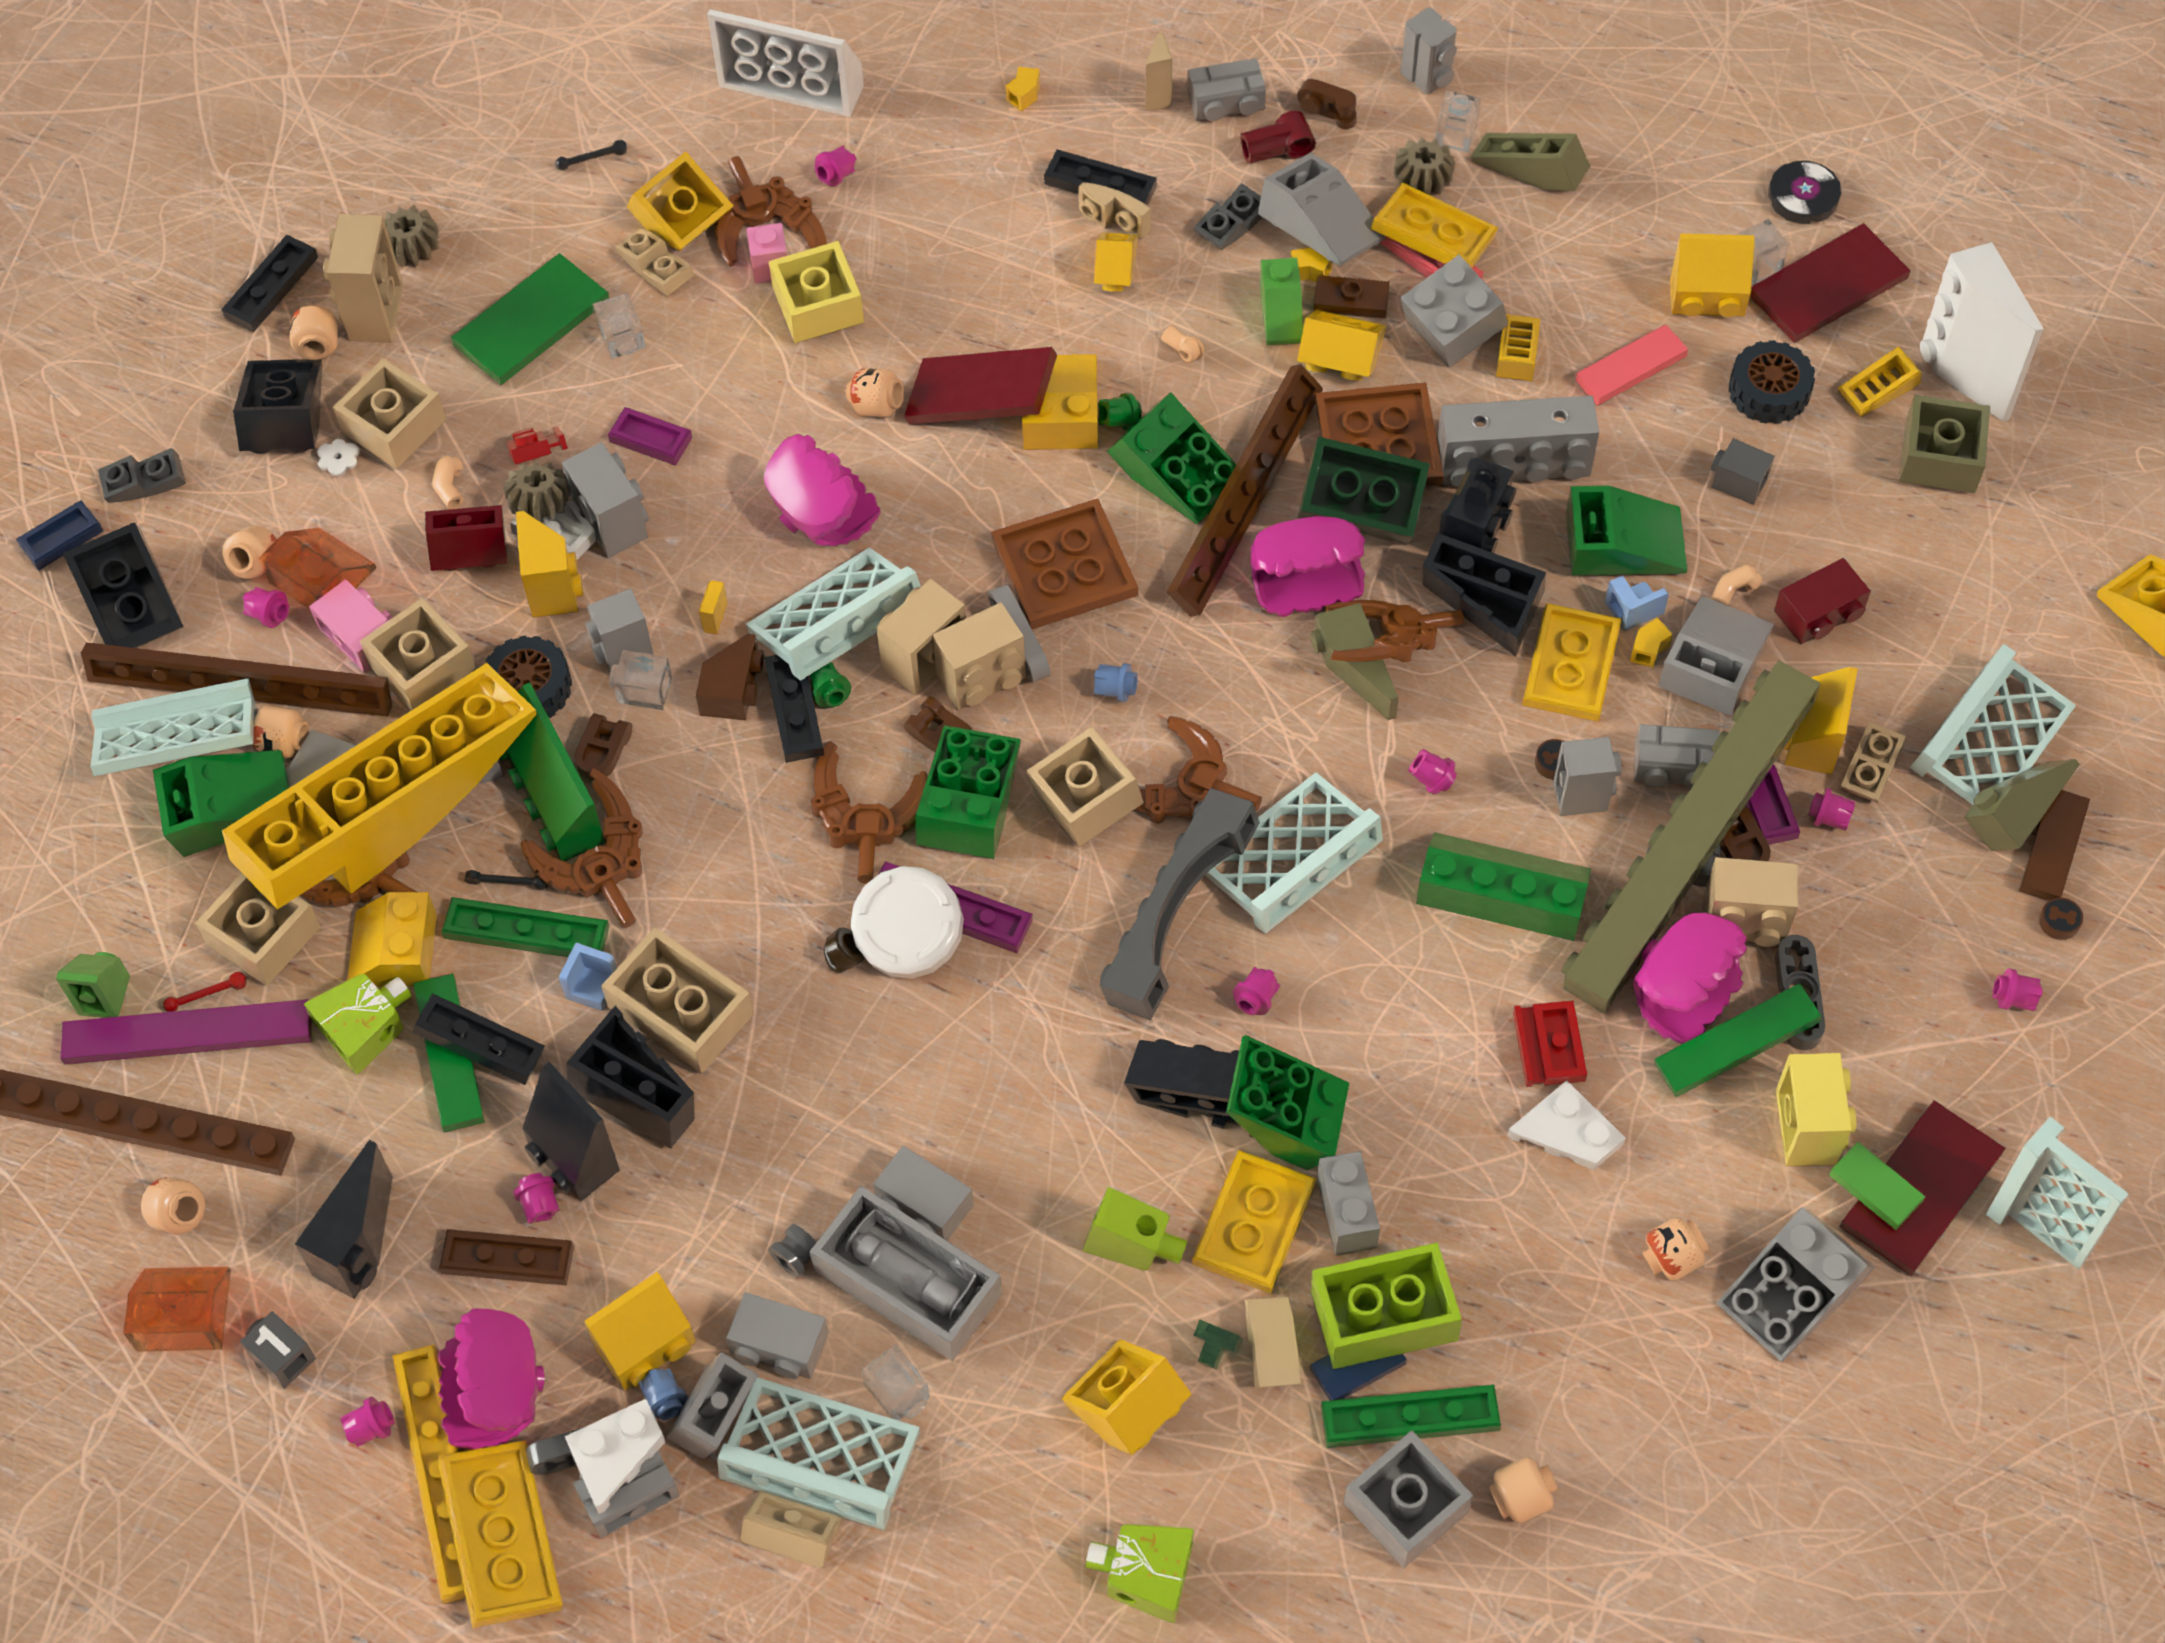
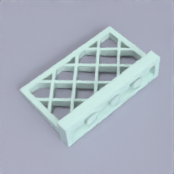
M869 547L746 623L749 634H756V639L786 661L790 666L792 674L799 680H802L877 633L878 624L883 616L889 612H894L905 602L906 597L913 589L920 588L921 586L913 569L907 566L901 570ZM869 563L874 565L873 570L858 571ZM869 582L868 587L852 589L855 583ZM834 585H843L842 590L827 591ZM838 602L837 607L821 608L822 603ZM803 604H812L811 609L796 610ZM807 621L806 626L790 627L791 622ZM781 623L778 629L764 630L771 624Z
M2005 644L1989 660L1910 766V769L1921 777L1928 772L1972 805L1974 804V798L1980 792L1978 783L1995 782L1997 784L2029 770L2076 706L2015 662L2012 658L2016 652ZM2010 674L2024 684L2026 694L2009 695L2006 679ZM1999 690L2000 696H1994ZM2048 701L2061 710L2057 718H2042L2038 702ZM2028 702L2032 719L2016 720L2012 703ZM2002 704L2006 721L1989 722L1986 706ZM1979 717L1980 723H1974ZM2035 727L2038 744L2022 746L2018 729ZM2008 729L2012 746L1996 747L1992 730ZM1982 731L1986 748L1969 749L1966 733ZM1959 744L1960 750H1954ZM2024 754H2030L2028 758L2025 759ZM2015 755L2018 771L2002 773L1998 756ZM1989 757L1993 774L1976 775L1972 758ZM1962 758L1966 776H1955L1942 767L1947 759Z
M249 679L92 710L91 718L95 733L90 767L93 776L253 744L254 716L257 715L258 710Z
M1315 772L1258 817L1260 824L1252 838H1268V850H1245L1242 855L1234 853L1223 861H1239L1238 873L1221 874L1213 867L1205 876L1253 916L1254 925L1266 934L1383 841L1381 817L1370 808L1363 811ZM1316 788L1327 796L1326 804H1304V797ZM1326 814V824L1321 827H1303V815ZM1331 814H1349L1355 819L1347 826H1331ZM1282 815H1298L1297 827H1275V820ZM1297 837L1296 850H1273L1274 838ZM1302 837H1325V844L1318 849L1302 850ZM1273 860H1295V867L1288 873H1272ZM1245 861H1267L1266 873H1244ZM1243 884H1266V889L1254 900H1251L1243 893Z
M2049 1117L2024 1145L1986 1215L1999 1225L2009 1215L2079 1269L2093 1251L2129 1193L2060 1142L2058 1138L2064 1127ZM2061 1162H2062L2065 1166H2067L2069 1169L2064 1168L2063 1165L2061 1164ZM2050 1179H2054L2058 1186L2053 1185ZM2073 1184L2079 1185L2081 1191H2077ZM2098 1191H2100V1192H2101L2102 1194H2104L2106 1197L2100 1196V1194H2099ZM2041 1196H2044L2048 1203L2043 1202ZM2063 1201L2068 1202L2071 1208H2067ZM2087 1207H2091L2095 1214L2090 1213ZM2053 1218L2058 1219L2061 1225L2056 1224ZM2076 1223H2077V1224H2081V1226H2082V1228L2084 1229V1231H2083V1230H2079V1228H2078V1226L2076 1225Z
M757 1377L727 1444L723 1443L717 1457L719 1479L756 1491L760 1490L855 1522L885 1530L890 1518L891 1505L919 1437L920 1427ZM763 1393L779 1398L784 1408L762 1417L756 1405ZM808 1408L820 1411L824 1421L805 1429L801 1427L795 1415ZM753 1414L755 1420L749 1422ZM789 1417L796 1433L774 1441L767 1426ZM850 1420L860 1423L865 1433L844 1442L836 1426ZM761 1429L768 1445L754 1451L739 1447L744 1435ZM830 1430L837 1446L815 1454L808 1438ZM890 1433L906 1437L901 1449L885 1455L877 1440ZM802 1442L809 1458L795 1464L784 1461L780 1450ZM870 1442L878 1459L857 1467L849 1451ZM842 1454L850 1471L838 1476L826 1474L821 1463ZM896 1462L895 1468L893 1470L891 1463ZM884 1467L890 1480L884 1492L868 1487L862 1476Z

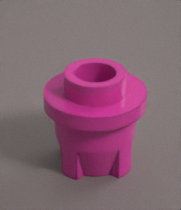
M844 145L831 152L824 151L815 158V173L820 181L835 187L843 181L844 177L855 172L856 156L845 149Z
M255 587L254 590L245 593L243 596V614L260 620L262 625L275 628L288 616V599L282 591H267Z
M1424 748L1419 751L1408 769L1413 776L1426 785V790L1433 795L1440 791H1447L1454 783L1457 775L1456 771H1454L1455 762L1450 758L1443 759Z
M1826 787L1823 794L1815 793L1808 815L1815 817L1813 822L1815 826L1819 827L1822 823L1846 831L1855 808V801L1833 794L1832 789Z
M1254 967L1245 981L1239 982L1235 986L1233 996L1241 1011L1249 1015H1265L1269 1011L1271 999L1281 986L1277 983L1273 971Z
M2008 968L2003 975L1996 977L1993 985V998L1998 999V1006L2001 1009L2008 1010L2010 1007L2035 1011L2042 996L2043 988H2041L2040 979L2019 975L2017 970Z
M542 1173L530 1174L522 1178L518 1182L519 1186L513 1191L515 1200L520 1201L529 1224L548 1221L553 1218L556 1212L560 1211L553 1192L555 1182L552 1177H543Z
M371 1396L364 1400L363 1406L341 1416L340 1421L343 1424L347 1440L359 1447L377 1437L381 1439L389 1437L391 1435V1425L394 1424V1416L385 1401L378 1402L377 1399Z

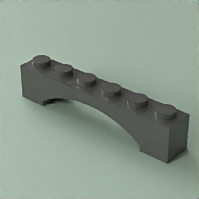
M1210 788L1204 800L1197 803L1189 827L1185 833H1181L1177 838L1171 859L1167 865L1162 866L1159 870L1153 891L1149 898H1145L1141 902L1135 923L1130 931H1126L1123 934L1117 955L1113 962L1104 968L1101 974L1099 986L1108 1005L1148 1020L1152 1019L1169 988L1161 969V961L1171 923L1187 895L1213 867L1234 853L1240 855L1244 853L1260 824L1253 802Z

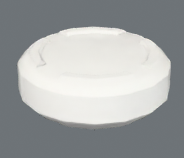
M901 866L881 872L863 887L853 904L850 926L856 947L873 968L890 977L914 979L935 972L951 959L962 938L964 918L956 894L942 877L924 868Z

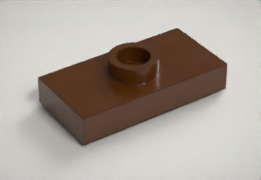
M1317 275L1313 312L1321 310L1335 314L1386 318L1390 281Z

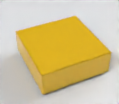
M713 580L708 582L699 609L702 628L705 633L718 634L728 604L724 582Z

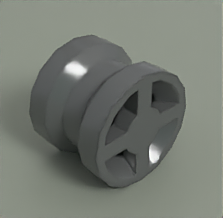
M791 1224L785 1230V1238L781 1242H774L768 1248V1251L780 1267L793 1277L799 1278L805 1272V1265L811 1260L810 1250L817 1242L801 1227Z

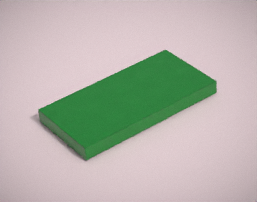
M558 253L451 337L452 344L496 382L503 385L610 300L609 294L577 266Z

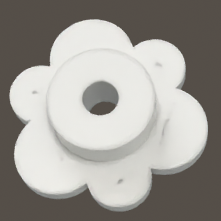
M335 439L332 444H323L317 451L320 458L318 466L321 470H328L332 476H341L347 469H353L357 466L356 457L359 455V448L355 443L345 444L343 439Z

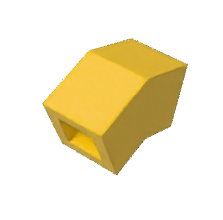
M1018 66L1016 78L1006 85V100L1021 112L1037 101L1040 88V69Z
M1312 248L1291 250L1290 258L1298 259L1300 281L1311 280L1317 282V275L1328 276L1332 271L1333 262Z
M1658 618L1638 629L1630 662L1653 668L1657 655L1670 647L1673 634Z

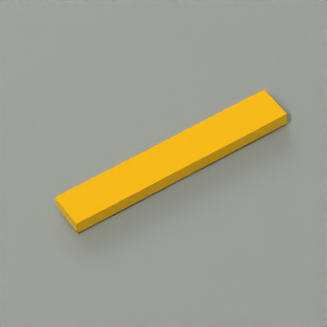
M435 1344L392 1355L440 1596L442 1602L447 1604L465 1599L466 1595L438 1459L439 1456L459 1453L458 1447L450 1445L448 1436L442 1428V1419L447 1416L440 1407L442 1399L438 1395L442 1386L439 1382L442 1369L438 1360L437 1347Z

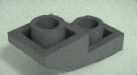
M1241 183L1223 205H1220L1218 202L1213 205L1196 224L1194 231L1220 250H1223L1247 233L1262 218L1258 214L1261 196Z
M173 448L140 462L130 455L98 469L104 499L108 503L145 498L186 484L179 454Z

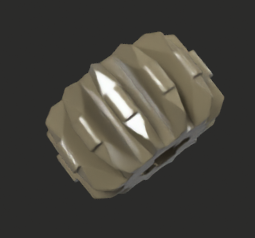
M1422 136L1418 143L1408 140L1405 148H1399L1396 154V163L1394 164L1395 178L1399 180L1398 183L1400 185L1405 183L1428 195L1431 191L1440 195L1444 187L1450 186L1453 180L1454 156L1450 155L1448 145L1439 146L1437 138L1432 142H1426Z
M412 205L408 210H403L399 206L395 214L386 212L385 225L398 263L403 267L408 261H412L418 266L419 259L430 260L431 251L438 249L439 230L437 223L431 218L427 209L419 211L415 205Z
M535 460L533 465L527 466L520 463L518 471H509L508 481L505 482L504 495L511 514L516 515V512L524 511L538 521L545 517L553 521L556 513L565 512L570 490L562 469H555L551 462L542 466Z

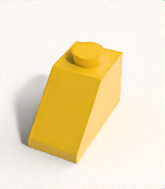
M1102 232L1096 240L1094 284H1102V290L1114 292L1124 291V286L1132 284L1138 234Z

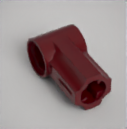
M1297 110L1282 114L1275 124L1240 133L1243 155L1247 163H1254L1286 153L1290 158H1302L1311 153L1317 144L1304 114Z

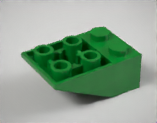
M1171 392L1157 402L1107 450V453L1132 480L1195 524H1198L1212 510L1237 465Z
M1609 485L1570 487L1566 508V521L1572 575L1687 574L1679 506Z
M944 725L916 812V845L991 859L995 858L1004 827L1021 739Z
M281 750L192 756L153 770L163 836L183 857L225 843L222 830L290 788L284 755Z
M1244 1035L1241 1040L1226 1113L1273 1156L1308 1171L1319 1165L1320 1158L1336 1156L1349 1082Z

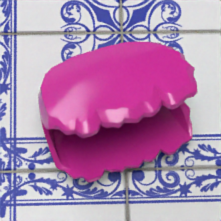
M796 434L786 438L776 449L766 466L764 482L774 503L783 512L779 519L794 534L801 530L817 545L837 547L839 545H848L850 541L859 540L863 534L871 530L872 524L881 514L876 497L872 492L866 493L865 484L860 482L859 476L853 474L850 468L840 465V459L834 453L827 454V451L816 448V441L809 435L803 437L801 434Z
M1315 516L1281 522L1260 531L1251 547L1250 558L1252 580L1258 604L1269 614L1277 613L1280 617H1286L1291 615L1294 610L1305 613L1310 610L1320 611L1323 607L1337 601L1344 603L1361 597L1364 592L1365 571L1361 567L1359 558L1364 555L1365 538L1361 535L1360 529L1345 519Z
M1692 913L1684 916L1674 924L1660 941L1653 939L1649 942L1643 951L1641 959L1644 963L1634 978L1633 986L1637 997V1006L1641 1009L1642 1017L1647 1019L1650 1028L1656 1030L1663 1038H1670L1677 1043L1684 1044L1705 1033L1704 1026L1714 1023L1715 1017L1722 1015L1723 1007L1729 1004L1731 993L1738 992L1743 986V981L1741 980L1743 972L1739 967V958L1747 950L1745 945L1747 939L1742 932V928L1719 916L1708 913Z
M472 1308L470 1312L461 1317V1322L455 1326L454 1338L446 1341L445 1348L439 1351L438 1360L444 1369L439 1378L442 1386L438 1395L442 1399L440 1407L447 1415L442 1419V1428L448 1436L450 1445L475 1450L506 1444L511 1438L517 1437L523 1429L534 1421L536 1414L535 1401L538 1392L543 1391L545 1374L543 1366H537L536 1352L531 1332L523 1320L514 1314L499 1310Z

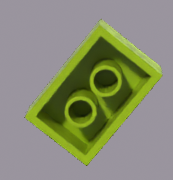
M1438 1242L1312 1270L1311 1295L1333 1369L1459 1341L1462 1318Z

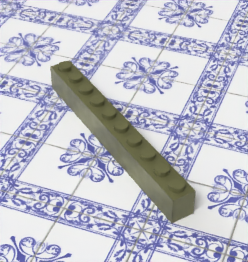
M1780 660L1777 661L1771 671L1763 670L1753 687V690L1756 691L1754 697L1750 702L1743 700L1737 708L1732 721L1736 722L1729 733L1723 730L1716 739L1711 750L1715 753L1708 764L1702 761L1695 770L1690 781L1694 784L1687 795L1680 793L1669 811V814L1673 816L1666 826L1659 824L1648 842L1651 849L1644 858L1637 856L1627 872V877L1630 880L1623 890L1617 887L1609 897L1605 908L1609 911L1600 922L1595 919L1588 928L1583 938L1587 943L1579 954L1574 951L1568 957L1561 971L1565 974L1564 990L1602 1013H1607L1642 961L1641 957L1646 946L1651 940L1658 937L1817 700L1820 687L1818 681Z

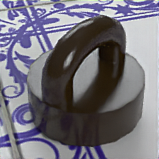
M844 927L838 928L826 938L824 957L828 967L833 972L843 973L848 969L854 968L865 958L856 947L852 930Z

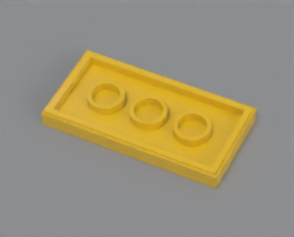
M526 1440L442 1455L438 1459L472 1628L561 1611L563 1606L534 1473L530 1472Z

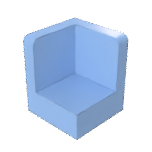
M1620 576L1609 581L1605 603L1614 617L1622 619L1620 626L1626 631L1663 615L1669 594L1665 588L1653 592L1646 582L1630 587L1625 578Z
M575 943L559 975L565 998L603 1011L607 1003L601 985L617 969L614 956Z

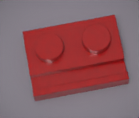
M552 427L554 433L544 435L542 431L534 432V428H527L513 433V440L506 441V445L515 465L552 454L550 449L552 447L560 446L562 450L568 449L564 434L559 427Z
M1574 1000L1539 1003L1525 1008H1521V1005L1514 1006L1513 1017L1526 1087H1532L1533 1084L1544 1083V1086L1563 1084L1566 1080L1569 1083L1586 1082L1587 1069Z

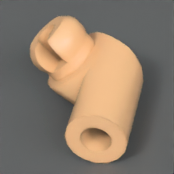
M1172 325L1162 335L1161 340L1178 351L1181 358L1186 362H1194L1200 359L1205 352L1204 343L1201 339L1186 335Z
M446 455L436 463L432 487L448 509H456L462 505L464 498L454 486L453 481L454 477L461 475L460 470H463V463L458 457Z
M1743 565L1720 577L1710 599L1729 605L1735 591L1743 586L1747 591L1756 590L1762 583V575L1756 572V568L1751 565Z

